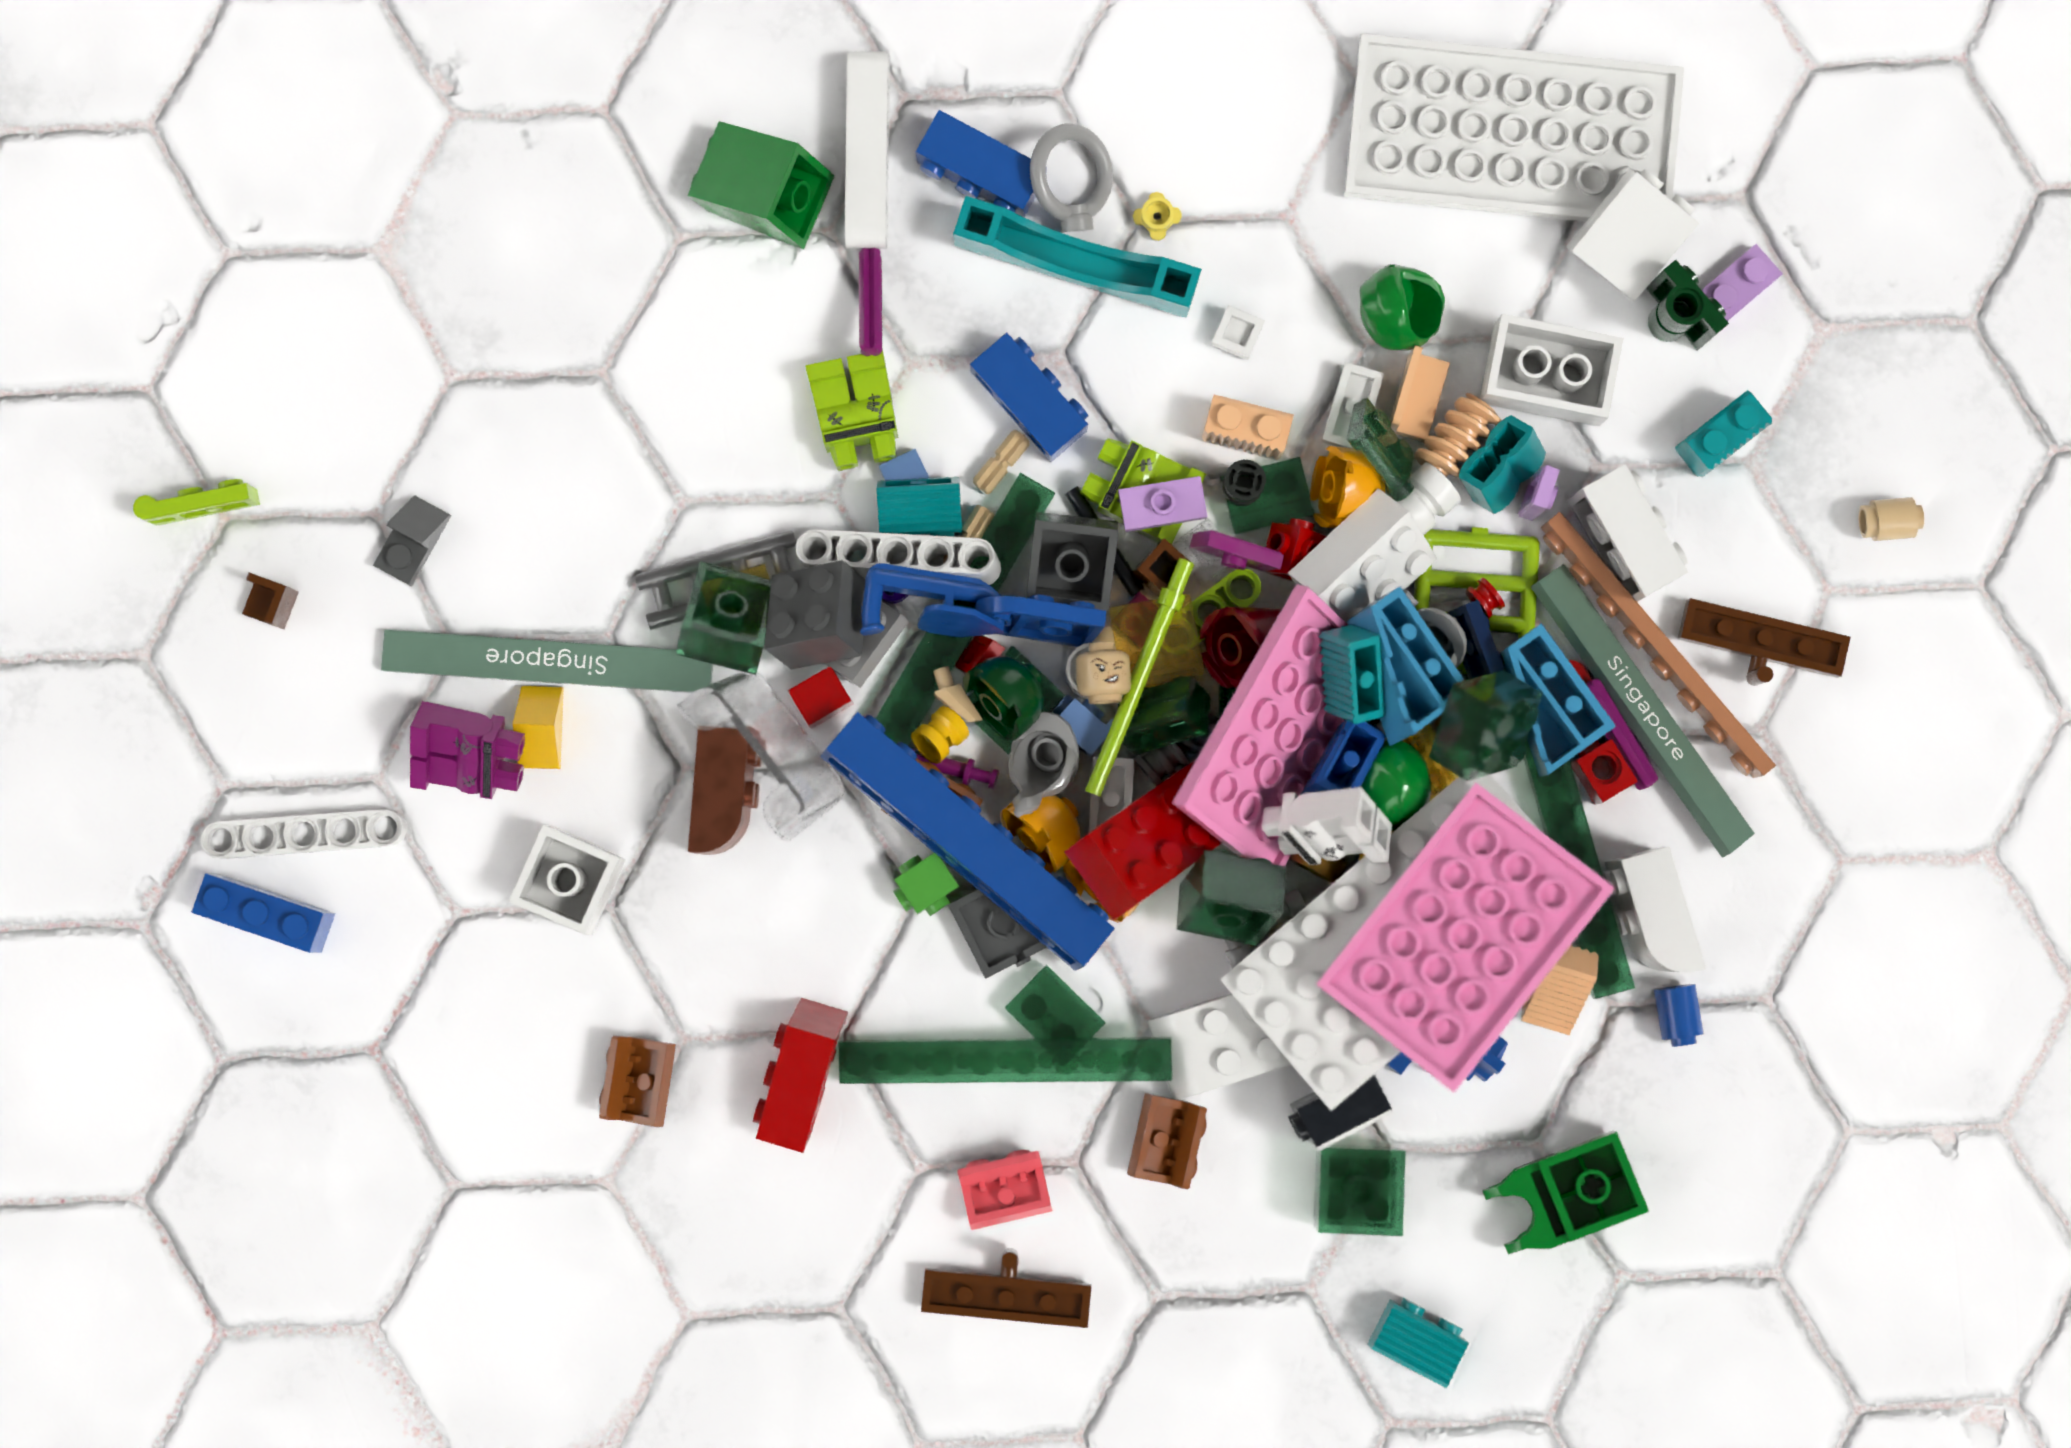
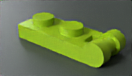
M230 479L219 482L218 489L203 491L201 487L186 488L177 491L178 497L157 500L151 496L143 495L135 500L133 511L138 518L153 525H164L260 505L258 489L248 483H243L242 479Z

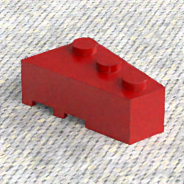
M801 997L788 1024L780 1023L773 1047L780 1049L777 1062L770 1060L763 1080V1085L769 1086L766 1100L759 1099L752 1122L759 1124L755 1139L804 1153L811 1138L826 1088L825 1084L830 1066L834 1062L837 1052L836 1045L839 1034L846 1022L848 1011Z

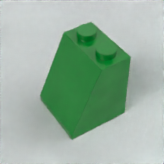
M719 121L714 134L708 141L706 153L697 173L692 179L691 188L687 196L708 212L797 248L804 249L835 175L799 143Z

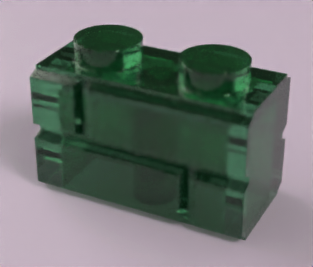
M1178 676L1170 682L1154 687H1145L1122 743L1134 755H1138L1208 734L1209 717L1207 714H1210L1211 703L1208 692L1193 676Z

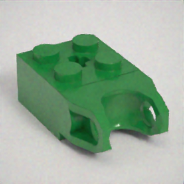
M1610 1131L1516 1167L1500 1183L1482 1190L1486 1200L1497 1196L1507 1197L1514 1195L1524 1198L1531 1206L1533 1216L1527 1230L1519 1234L1515 1240L1504 1244L1508 1255L1524 1249H1551L1650 1212L1616 1131ZM1589 1174L1592 1175L1593 1179L1599 1177L1602 1185L1596 1188L1598 1195L1595 1197H1590L1588 1192L1582 1193L1581 1186L1585 1184L1584 1177Z

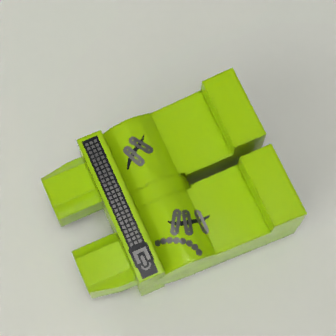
M883 351L878 356L870 355L867 357L862 354L847 356L856 399L852 401L842 358L805 365L824 446L827 453H831L838 471L853 469L859 466L855 447L871 444L875 463L886 462L896 458L895 439L899 438Z
M1107 438L1097 460L1117 470L1111 482L1090 472L1080 494L1098 505L1097 512L1109 516L1124 525L1118 494L1119 489L1201 476L1203 483L1207 474L1166 458L1160 453L1143 447L1133 440L1127 445L1123 442ZM1182 523L1136 530L1135 532L1156 543L1165 538L1172 544Z

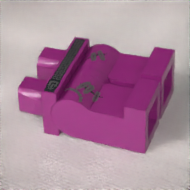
M422 701L410 725V788L427 790L429 783L455 787L467 794L480 793V798L491 800L497 788L517 792L523 780L524 765L504 761V758L520 760L525 745V734L505 729V717L492 715L490 719L480 713Z

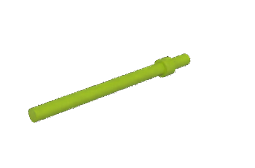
M1178 559L1167 588L1162 587L1156 602L1160 606L1131 675V689L1122 697V702H1120L1085 791L1099 797L1102 794L1174 613L1181 610L1186 597L1182 594L1194 566V563L1188 560Z

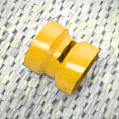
M941 706L931 715L929 724H921L911 733V739L915 748L922 756L935 764L941 763L949 755L950 747L960 745L969 736L968 727L963 719L954 710L946 706Z

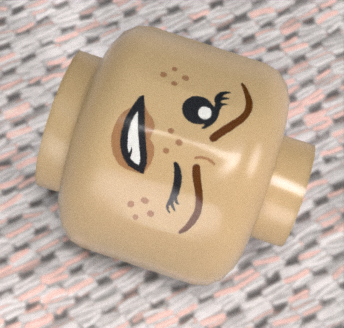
M1113 642L1089 644V652L1082 653L1076 658L1078 693L1083 697H1087L1089 704L1122 702L1121 696L1127 694L1131 689L1129 655L1124 651L1114 650Z

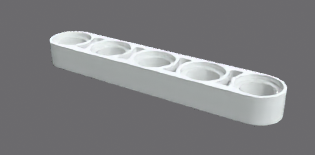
M385 809L217 821L210 823L204 828L201 833L200 843L207 855L219 859L395 846L403 841L407 832V824L401 814ZM385 816H390L397 824V832L389 840L379 838L376 833L378 820ZM344 819L352 821L356 828L354 838L347 843L338 841L334 833L337 823ZM303 822L311 824L315 832L313 841L306 846L297 844L293 836L296 826ZM262 825H266L273 832V842L265 849L256 847L252 840L253 832ZM221 828L228 830L232 836V844L224 852L216 851L211 843L212 835Z

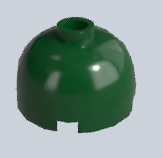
M997 656L980 662L964 675L963 687L966 694L973 690L978 699L973 704L984 722L1003 738L1011 733V740H1017L1040 717L1043 710V691L1040 686L1042 678L1031 664H1023L1021 661L1008 656Z

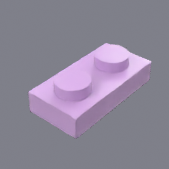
M1755 244L1705 286L1702 291L1708 298L1713 297L1722 305L1726 312V317L1724 318L1729 321L1783 273L1763 250Z

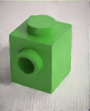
M933 853L923 861L919 855H916L898 867L902 875L894 879L899 888L893 892L906 912L914 908L917 914L926 910L928 915L932 916L950 904L946 896L960 886L943 860Z

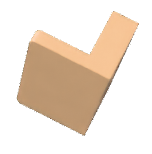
M1415 345L1409 353L1386 431L1424 443L1430 433L1450 363L1421 354L1423 347Z

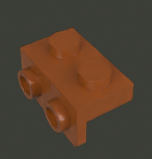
M612 1036L610 1047L606 1053L607 1068L604 1087L599 1098V1118L604 1120H621L652 1127H663L676 1044L639 1037Z
M1145 1093L1127 1175L1134 1178L1170 1184L1188 1190L1191 1180L1197 1171L1199 1144L1207 1127V1108L1188 1101Z

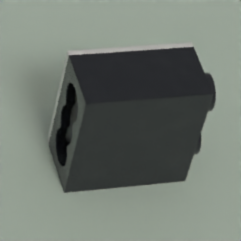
M1373 1075L1332 1111L1315 1091L1290 1103L1294 1113L1288 1116V1119L1297 1137L1301 1138L1303 1142L1308 1140L1312 1147L1320 1151L1394 1113L1376 1076Z

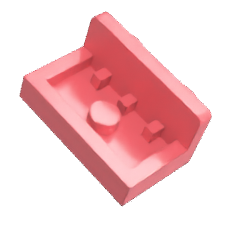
M1017 1150L1009 1153L1006 1158L991 1162L987 1159L974 1160L968 1163L965 1168L957 1170L971 1230L1053 1211L1039 1151Z

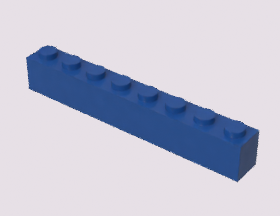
M857 712L820 757L1074 971L1085 967L1115 929L1107 922L1109 920L1107 913L1093 903L1087 905L1075 895L1077 889L1068 880L1061 876L1055 878L1045 870V862L1036 853L1029 849L1023 851L1012 842L1013 835L1004 826L997 822H994L992 825L980 815L982 812L981 808L972 799L964 795L961 798L948 788L950 783L941 773L932 768L928 771L916 761L918 758L917 754L909 746L900 741L897 744L884 734L886 729L877 719L868 714L864 717Z

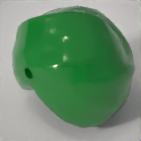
M1389 264L1376 271L1361 285L1359 290L1361 320L1365 330L1377 345L1390 350H1412L1415 345L1421 347L1426 344L1439 331L1445 306V296L1441 285L1426 272L1411 267Z
M1385 740L1360 787L1376 804L1375 807H1378L1392 823L1391 831H1395L1429 802L1431 797L1430 771L1422 754L1413 746L1404 741H1399L1389 746L1388 741Z

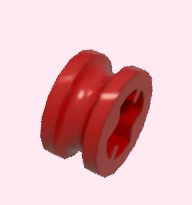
M1483 577L1478 580L1477 588L1469 587L1465 590L1470 602L1479 600L1482 611L1487 615L1488 619L1493 616L1492 611L1494 609L1501 610L1505 607L1500 594Z

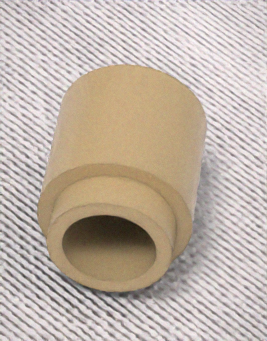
M1913 497L1871 500L1869 505H1861L1859 509L1860 533L1863 538H1872L1873 541L1915 538L1918 529H1923L1924 527L1923 507L1916 505Z

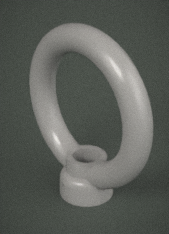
M1072 123L1057 125L1042 135L1035 145L1030 161V180L1034 194L1045 211L1060 220L1061 233L1094 229L1092 217L1106 204L1113 183L1111 158L1102 140L1090 129ZM1065 140H1074L1084 145L1090 151L1096 164V187L1092 196L1084 204L1069 206L1063 204L1053 195L1047 182L1046 164L1049 154L1058 143Z

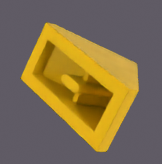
M521 686L512 725L513 731L525 734L523 753L520 760L517 761L518 764L524 765V768L561 769L564 687Z

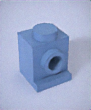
M1069 694L1064 697L1052 712L1060 715L1071 725L1077 739L1078 748L1088 757H1091L1105 741L1113 719H1111L1107 724L1103 723L1101 718L1105 714L1097 706L1089 704L1088 699H1085L1081 704Z

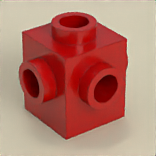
M1291 518L1289 524L1272 522L1266 548L1281 552L1284 557L1281 569L1264 572L1287 581H1293L1288 572L1327 536L1313 531L1314 524L1308 521Z

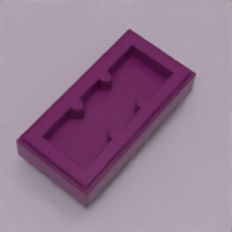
M1214 530L1194 533L1190 548L1222 558V565L1238 570H1245L1246 566L1260 571L1281 569L1284 557L1281 552Z

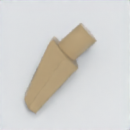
M949 666L934 670L933 673L939 689L933 693L934 697L954 710L967 723L982 721V717L967 696L962 684H954Z

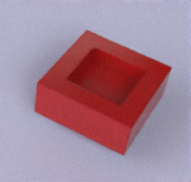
M984 635L974 636L956 663L955 668L966 674L980 662L991 657L1001 656L1005 648L995 640Z

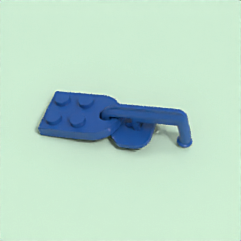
M880 563L873 565L866 574L860 634L874 635L884 631V625L880 622L883 591L943 600L942 604L927 605L918 618L917 627L929 633L953 637L999 634L1079 647L1082 644L1092 643L1104 629L1107 611L1095 609L1094 604L1083 601L1071 602L1070 605L1055 603L1054 598L1046 595H1032L1029 598L1001 596L993 587L977 578ZM953 600L976 603L975 609L953 606Z

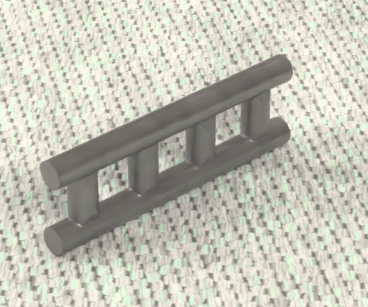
M794 531L635 575L639 591L652 588L658 609L656 612L646 614L650 630L770 596L771 579L753 584L746 560L770 554L775 574L792 571L786 549L796 546L797 541ZM731 565L737 589L713 595L707 571ZM691 576L697 600L674 606L667 583Z

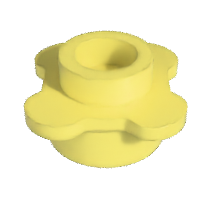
M1161 192L1151 193L1143 207L1136 209L1133 213L1134 223L1144 226L1150 232L1151 239L1155 241L1163 240L1166 237V231L1173 224H1178L1182 218L1180 209L1173 207ZM1155 213L1161 215L1159 220L1154 219L1153 215Z

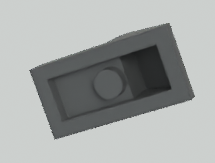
M414 495L388 521L386 526L393 530L373 566L412 587L452 515Z

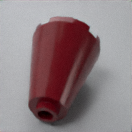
M1223 607L1214 610L1206 617L1200 630V639L1205 638L1206 652L1201 653L1211 677L1225 688H1238L1282 609Z

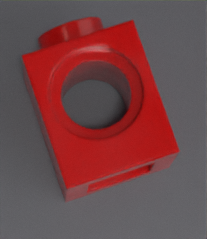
M1612 739L1602 743L1596 740L1579 752V757L1569 762L1595 805L1604 803L1638 782ZM1597 757L1605 759L1610 766V773L1605 780H1601L1593 774L1592 763Z

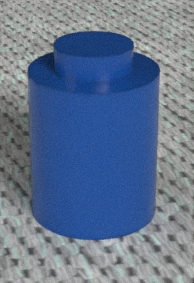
M1696 984L1654 989L1662 1040H1671L1672 1047L1696 1044V1036L1704 1034Z

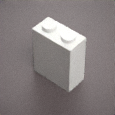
M1629 169L1566 246L1573 254L1634 302L1700 224L1691 216L1695 208L1677 194L1672 200L1659 190L1664 183L1646 169L1640 174Z

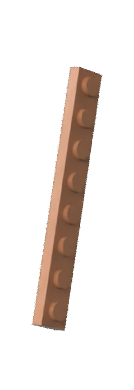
M1561 512L1557 513L1540 527L1545 533L1543 540L1556 555L1562 553L1572 566L1569 570L1573 577L1582 586L1586 587L1589 585L1599 596L1596 602L1601 610L1610 618L1616 616L1626 628L1623 630V634L1630 644L1638 650L1643 648L1650 656L1652 661L1649 664L1653 671L1662 680L1667 681L1669 679L1679 690L1676 696L1681 704L1691 713L1696 711L1706 722L1703 728L1709 737L1717 744L1723 742L1733 754L1730 757L1733 765L1743 775L1748 776L1750 774L1753 778L1762 777L1776 766L1775 763Z

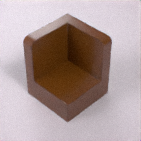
M248 572L246 580L254 584L242 614L285 630L299 591Z

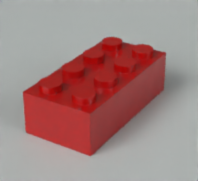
M1197 759L1064 851L1113 921L1222 844V842L1172 803Z

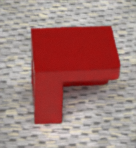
M832 667L823 669L788 690L811 729L854 704Z

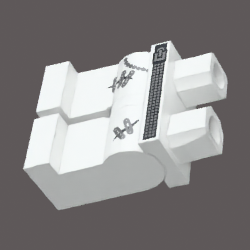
M1358 787L1306 793L1299 796L1295 792L1283 793L1282 806L1264 808L1262 831L1268 837L1278 836L1279 849L1285 855L1300 854L1309 865L1321 864V858L1335 861L1347 854L1362 853L1371 863L1388 862L1392 823L1378 807H1375L1376 804L1365 791Z

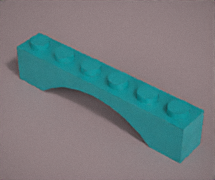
M966 195L953 232L954 246L1184 318L1188 317L1202 271L1201 268L1162 256L1127 252L1081 240L1035 223L1004 207Z

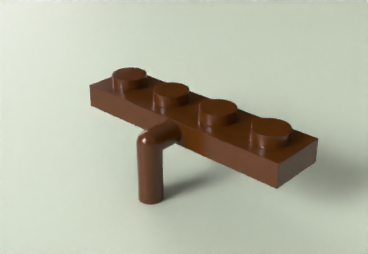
M1689 598L1685 603L1677 639L1751 657L1746 680L1750 685L1758 686L1773 679L1774 673L1770 667L1766 666L1767 661L1835 678L1842 677L1851 637Z
M1009 1247L1002 1253L1000 1275L925 1268L921 1312L1088 1328L1092 1284L1017 1277L1019 1254L1015 1248Z

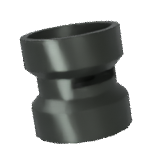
M1248 459L1234 462L1227 469L1222 481V491L1225 498L1237 506H1248L1256 502L1266 485V475L1263 468L1257 462Z

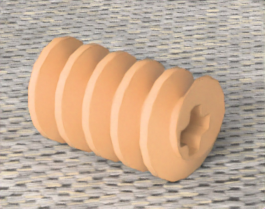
M1470 393L1465 394L1466 398L1459 397L1455 401L1454 405L1457 411L1448 410L1444 415L1446 423H1438L1434 428L1436 436H1428L1425 439L1424 444L1427 449L1418 448L1414 453L1415 459L1421 466L1425 462L1430 463L1446 478L1449 474L1459 478L1460 469L1456 464L1458 462L1465 463L1470 457L1467 453L1468 449L1477 451L1482 448L1477 438L1479 436L1488 438L1490 430L1487 425L1489 423L1496 426L1502 421L1487 403Z

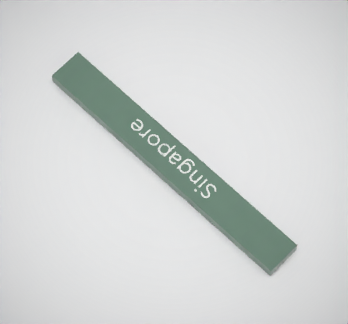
M1562 564L1532 585L1531 589L1594 678L1601 680L1625 722L1720 856L1723 858L1735 851L1755 834L1566 566Z
M384 630L381 671L711 694L714 653Z

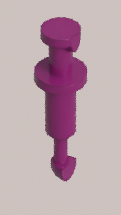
M917 754L919 760L930 762L924 756ZM947 757L941 763H932L941 773L961 778L962 784L967 786L972 779L989 784L988 788L994 790L999 777L998 769H993L990 772L975 768V759L969 758L967 763Z

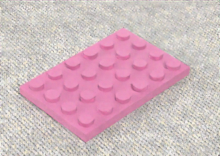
M1296 584L1172 802L1262 876L1273 881H1277L1291 855H1285L1279 849L1278 836L1268 837L1262 831L1264 808L1282 806L1283 793L1295 792L1298 796L1302 793L1333 733L1345 721L1324 710L1326 704L1323 700L1326 696L1322 694L1325 690L1322 684L1325 680L1321 678L1324 674L1321 670L1324 664L1320 662L1323 656L1320 654L1322 647L1319 644L1322 640L1319 638L1321 632L1348 626V624L1309 587Z
M1475 783L1316 985L1455 1093L1611 895L1615 887L1479 784Z

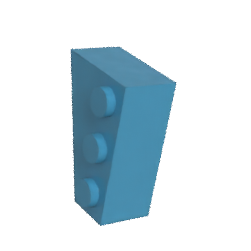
M1400 586L1378 598L1347 620L1348 625H1356V627L1370 630V632L1380 634L1385 715L1380 717L1389 746L1414 735L1472 691Z
M1542 623L1500 652L1539 777L1549 775L1616 727Z

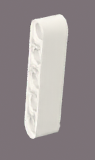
M848 51L846 248L887 249L889 52Z
M815 529L803 533L796 543V554L805 568L843 560L864 579H866L867 571L873 565L880 563L977 578L988 585L994 583L1001 572V563L992 545L980 538ZM827 548L821 558L817 560L810 559V555L815 549ZM867 550L866 556L858 562L849 561L854 552ZM898 552L908 553L903 562L899 564L889 563L894 554ZM939 554L948 555L947 561L943 565L937 567L930 566V562L935 556ZM981 556L989 558L988 563L980 569L970 568L974 559Z

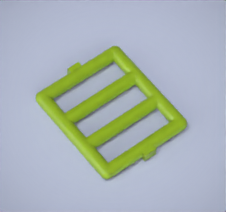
M1471 527L1470 532L1430 529L1424 535L1432 550L1433 546L1523 552L1522 575L1432 570L1431 565L1425 573L1414 581L1413 597L1418 602L1415 606L1416 610L1429 608L1431 586L1465 589L1469 587L1477 588L1478 580L1483 577L1497 591L1520 592L1519 617L1493 615L1488 619L1490 631L1518 633L1519 639L1535 628L1537 596L1531 589V586L1538 582L1540 552L1538 538L1534 536L1488 533V528ZM1461 662L1457 670H1462L1461 675H1467L1463 662Z

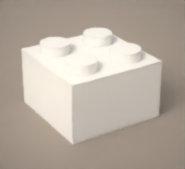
M542 825L508 902L583 935H593L626 859L554 827Z

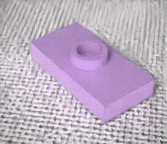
M1546 465L1529 479L1518 511L1519 517L1533 521L1546 509L1550 510L1558 492V486H1555L1560 469Z
M1201 476L1118 490L1125 532L1207 519Z

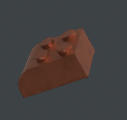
M698 726L688 852L714 855L731 849L743 838L747 831L751 808H758L760 787L759 784L753 781L754 767H761L763 743L756 740L757 735L749 729Z

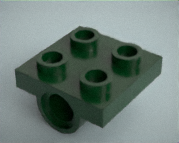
M1677 260L1663 269L1646 288L1658 303L1649 314L1648 326L1653 336L1664 342H1673L1685 335L1698 351L1722 331L1729 322L1724 318L1726 317V312L1722 305L1713 297L1708 298L1698 286L1700 284L1699 279L1693 270L1686 265L1681 266Z

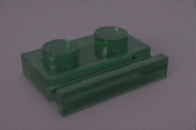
M1300 457L1261 466L1266 475V485L1260 498L1253 504L1237 506L1230 503L1224 496L1234 536L1269 528L1272 522L1285 524L1289 523L1291 518L1301 520L1315 515ZM1220 476L1221 487L1224 476Z
M1047 964L1005 1006V1009L1063 1066L1106 1024Z

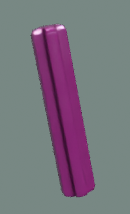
M862 248L859 251V347L861 354L867 357L870 355L878 356L883 351L882 257L878 248Z
M1598 678L1585 682L1616 725L1604 736L1607 740H1613L1638 780L1634 784L1638 790L1651 787L1658 781V775L1603 683Z

